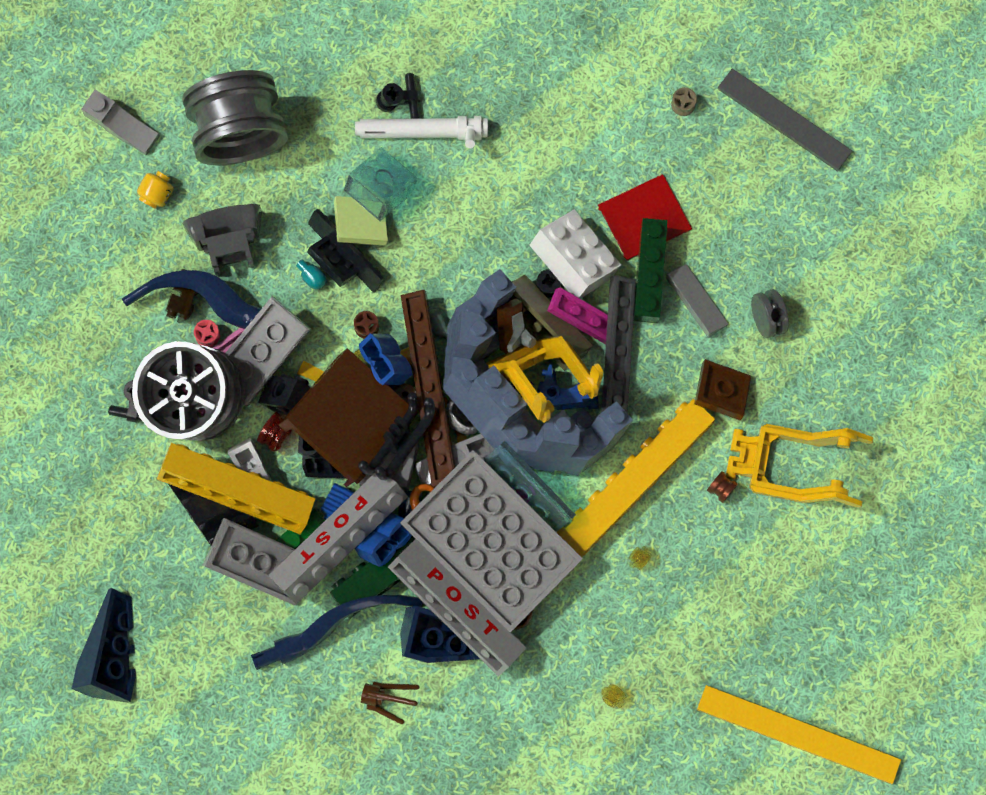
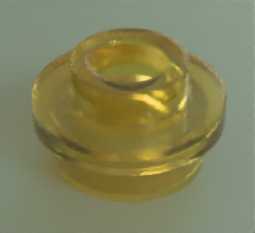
M643 546L641 549L636 547L628 558L631 560L629 564L631 568L636 567L638 570H641L647 564L652 554L648 552L646 546Z
M610 684L601 690L602 699L608 706L621 708L624 705L626 695L618 686Z

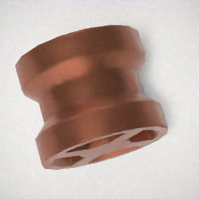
M362 311L354 319V329L360 338L365 339L369 334H377L379 331L378 318L370 311Z
M721 471L707 491L710 494H716L719 501L723 503L738 483L734 480L730 481L726 474Z

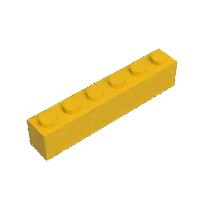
M170 444L157 476V480L300 535L307 525L315 498L310 497L306 492L295 491L285 487L280 482L266 480L257 473L246 472L238 469L234 464L217 461L208 454H199L182 444Z

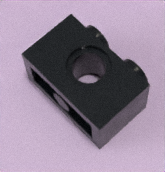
M281 374L280 377L273 376L265 385L258 403L275 413L288 415L311 388L308 386L309 381L299 376L292 378L285 374Z

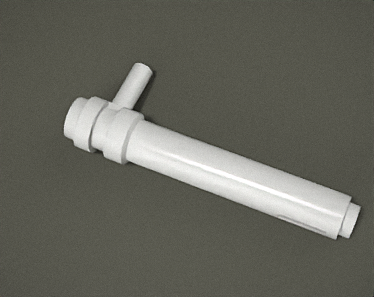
M458 116L457 118L360 119V121H355V136H360V138H458V140H465L467 148H473L475 140L488 138V118H482V116H474V118Z

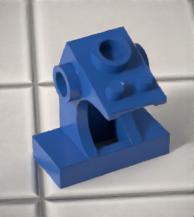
M552 364L549 365L548 370H543L542 376L545 379L544 382L539 383L537 393L542 392L546 400L551 401L555 410L588 407V409H599L598 395L592 399L588 394L582 396L578 391L577 385L569 389L560 388L557 385L556 370L553 369Z

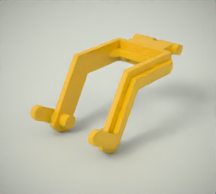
M562 336L537 340L533 348L522 345L513 352H509L486 363L489 369L495 366L508 382L511 381L536 418L538 420L541 419L543 423L550 420L551 413L554 412V406L550 400H546L542 392L537 393L523 373V370L543 360L561 357L580 383L577 385L579 393L582 396L588 394L591 399L598 395L603 377L602 367L597 363L589 371L570 343L564 340Z
M765 424L759 429L758 436L748 437L743 436V430L734 429L730 451L740 454L739 457L729 456L726 477L728 479L735 480L736 475L751 477L749 488L756 494L801 503L835 500L853 507H862L863 501L848 496L849 490L843 488V481L833 479L830 486L797 489L769 483L765 477L770 443L777 438L818 447L837 444L840 448L848 449L851 442L860 441L872 444L874 439L872 436L849 428L812 433Z

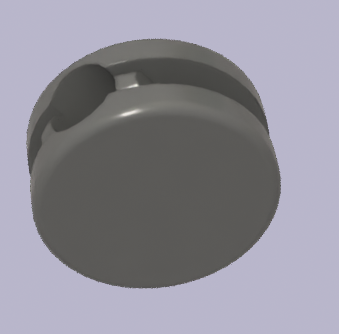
M770 289L765 294L762 292L754 294L751 301L752 314L760 334L764 338L774 337L775 333L777 335L785 334L788 331L789 319L785 303L779 292L775 289Z

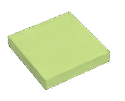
M335 197L334 209L337 242L386 246L388 238L384 200Z

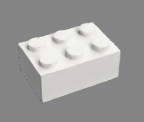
M575 209L540 229L530 243V247L567 291L580 299L607 283L610 277L614 276L621 267L620 262Z

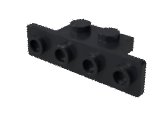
M316 209L308 225L322 239L311 245L307 253L339 287L358 276L373 293L376 292L384 280L380 271L352 243L337 242L336 226L320 209Z

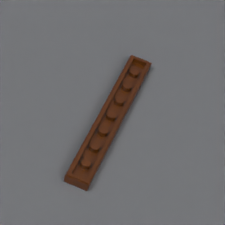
M420 290L401 295V302L421 420L425 413L424 400L432 398L435 403L433 421L423 434L431 486L435 488L456 466L427 292Z

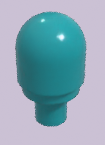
M303 259L297 263L296 267L302 272V280L310 288L318 290L325 286L326 276L314 264L308 265Z

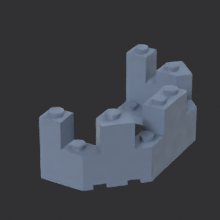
M499 269L481 282L473 297L455 309L447 325L448 336L445 350L443 390L507 465L516 467L524 465L533 467L536 470L554 472V470L564 471L567 474L578 476L615 447L633 422V419L616 401L600 413L595 420L585 408H581L570 417L562 410L544 423L542 427L525 409L527 403L495 366L489 369L488 365L483 361L499 349L497 308L509 302L517 288L503 271Z

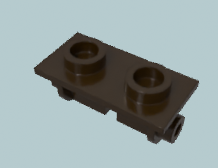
M173 287L172 290L181 294L180 296L170 295L165 311L167 312L166 316L176 319V316H178L177 322L180 323L190 318L194 309L192 304L193 297L198 292L188 288Z

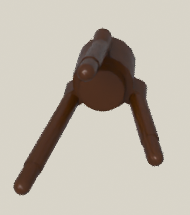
M375 681L373 684L365 683L361 695V703L367 704L368 710L376 711L399 724H403V719L382 709L377 704L382 705L384 700L417 706V701L385 694V690L382 689L418 690L420 687L413 684H387Z

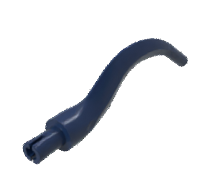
M182 270L163 274L146 282L122 298L124 304L129 306L156 289L166 287L192 289L206 299L218 317L242 329H246L262 309L244 302L219 277L197 270Z
M378 595L352 600L327 611L304 632L273 641L274 647L252 654L251 657L256 670L280 660L283 665L308 653L327 639L345 618L356 612L385 604L422 607L423 602L418 597L405 595Z

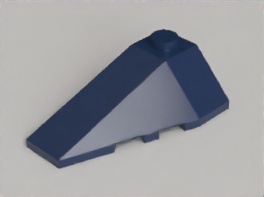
M113 588L108 589L78 660L71 689L92 698L131 702L136 679L135 669H129V654H134L135 652L134 645H129L127 631L133 628L132 597Z
M418 606L406 607L400 631L402 657L424 663L480 659L431 610Z

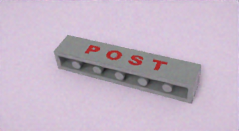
M374 473L268 576L295 604H298L408 496L392 478L386 481L380 480Z
M417 539L388 566L498 677L526 649L520 639L510 633Z

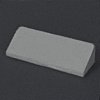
M687 265L681 266L666 275L667 281L708 338L728 325V322Z

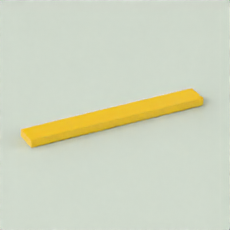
M707 685L697 707V710L891 785L894 782L901 762L899 758Z

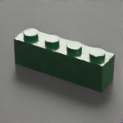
M642 219L633 321L658 323L660 319L668 220Z
M411 536L404 546L396 549L393 557L383 566L378 567L370 562L367 564L362 562L352 570L354 574L345 580L343 577L331 586L333 590L330 591L336 603L341 605L359 598L382 595L401 580L388 566L415 538ZM356 612V613L350 615L348 618L351 619L353 616H355V615H356L357 613H359V612Z

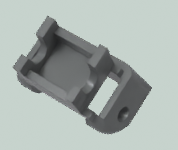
M234 205L214 209L188 218L182 223L199 251L204 250L205 254L209 253L216 276L220 275L219 266L247 260L249 268L254 267L249 244L254 243V238L259 237L262 218L260 205Z

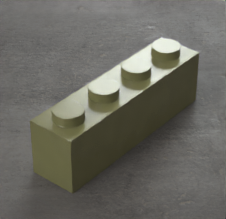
M526 275L512 281L517 288L509 301L515 298L522 301L524 327L536 341L562 336L564 340L570 343L580 359H582L593 345L576 327L547 311L551 301ZM561 357L553 358L564 371L568 369V366Z

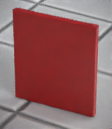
M663 174L598 204V210L601 211L626 260L638 255L640 227L643 218L668 220L666 242L692 230L691 224H689Z

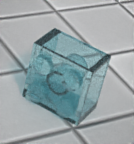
M380 147L349 174L344 191L381 221L412 194L418 178L384 148Z

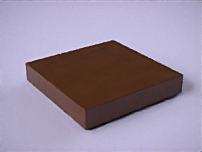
M705 359L701 366L694 404L741 421L745 414L751 375Z

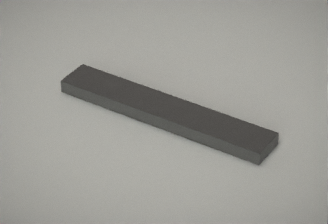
M733 68L718 86L719 91L837 172L852 153L851 149Z
M616 275L610 277L601 413L617 401L628 414L636 279Z

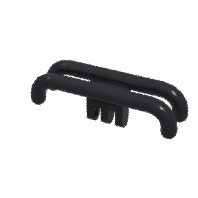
M410 392L408 394L409 407L403 418L400 416L395 418V424H391L388 428L389 432L386 431L383 435L385 443L369 464L364 460L359 462L358 467L363 474L370 475L375 473L380 480L384 481L391 479L396 474L433 421L435 403L432 398L424 400V416L411 433L408 427L417 414L419 400L416 393ZM390 452L396 453L397 455L385 470L381 464Z

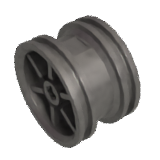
M257 70L232 71L206 78L186 90L182 101L187 119L197 123L198 131L192 137V144L195 149L196 159L199 162L215 166L233 165L265 157L286 144L288 135L284 119L280 115L273 113L272 106L278 99L273 76Z
M175 341L157 347L142 360L133 380L132 395L134 406L140 419L158 435L172 439L204 441L218 437L234 425L244 405L245 386L238 366L222 351L195 343ZM197 364L203 366V372L200 374L195 370ZM172 366H177L178 375L174 376L171 373ZM211 385L216 387V392L213 395L211 394ZM183 387H186L185 389L188 390L187 395H184L185 393L182 392ZM162 389L168 390V397L161 398ZM204 408L206 413L200 418L198 411ZM176 410H179V419H174L173 413Z

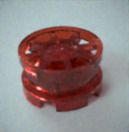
M275 412L268 419L257 438L260 444H267L274 453L280 449L282 442L292 431L291 428L285 432L279 426L283 416L278 412Z

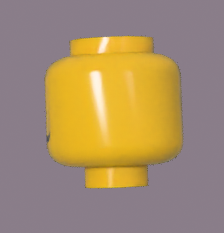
M157 171L156 175L147 173L137 189V193L140 196L138 200L154 209L157 206H165L174 190L173 186L168 183L170 177Z

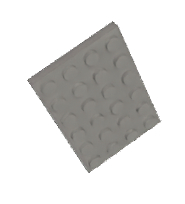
M474 450L400 522L510 633L583 559Z

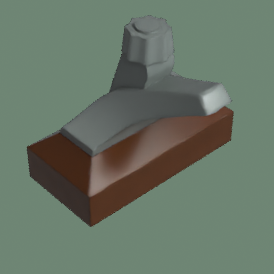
M515 298L497 308L500 351L507 354L522 345L533 348L536 345V339L524 327L522 301Z

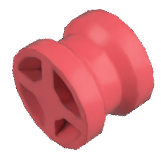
M206 319L196 324L194 336L199 345L214 347L220 340V331L215 322Z

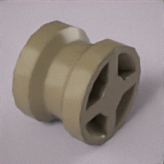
M686 87L676 90L672 97V110L679 116L690 115L694 111L697 102L695 92Z

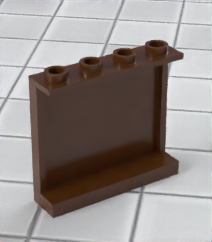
M347 348L334 359L279 426L285 432L292 428L348 479L344 483V486L347 487L354 482L356 484L360 483L367 475L360 471L358 467L359 462L364 460L369 464L385 443L383 435L386 431L389 432L388 428L391 424H395L394 420L397 416L403 418L409 404L388 385L380 384L373 376L372 370Z

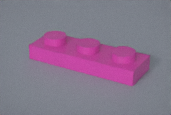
M561 287L555 289L547 311L606 345L608 315Z

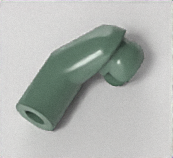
M434 309L430 312L433 334L447 339V326L442 318L443 313L438 309Z

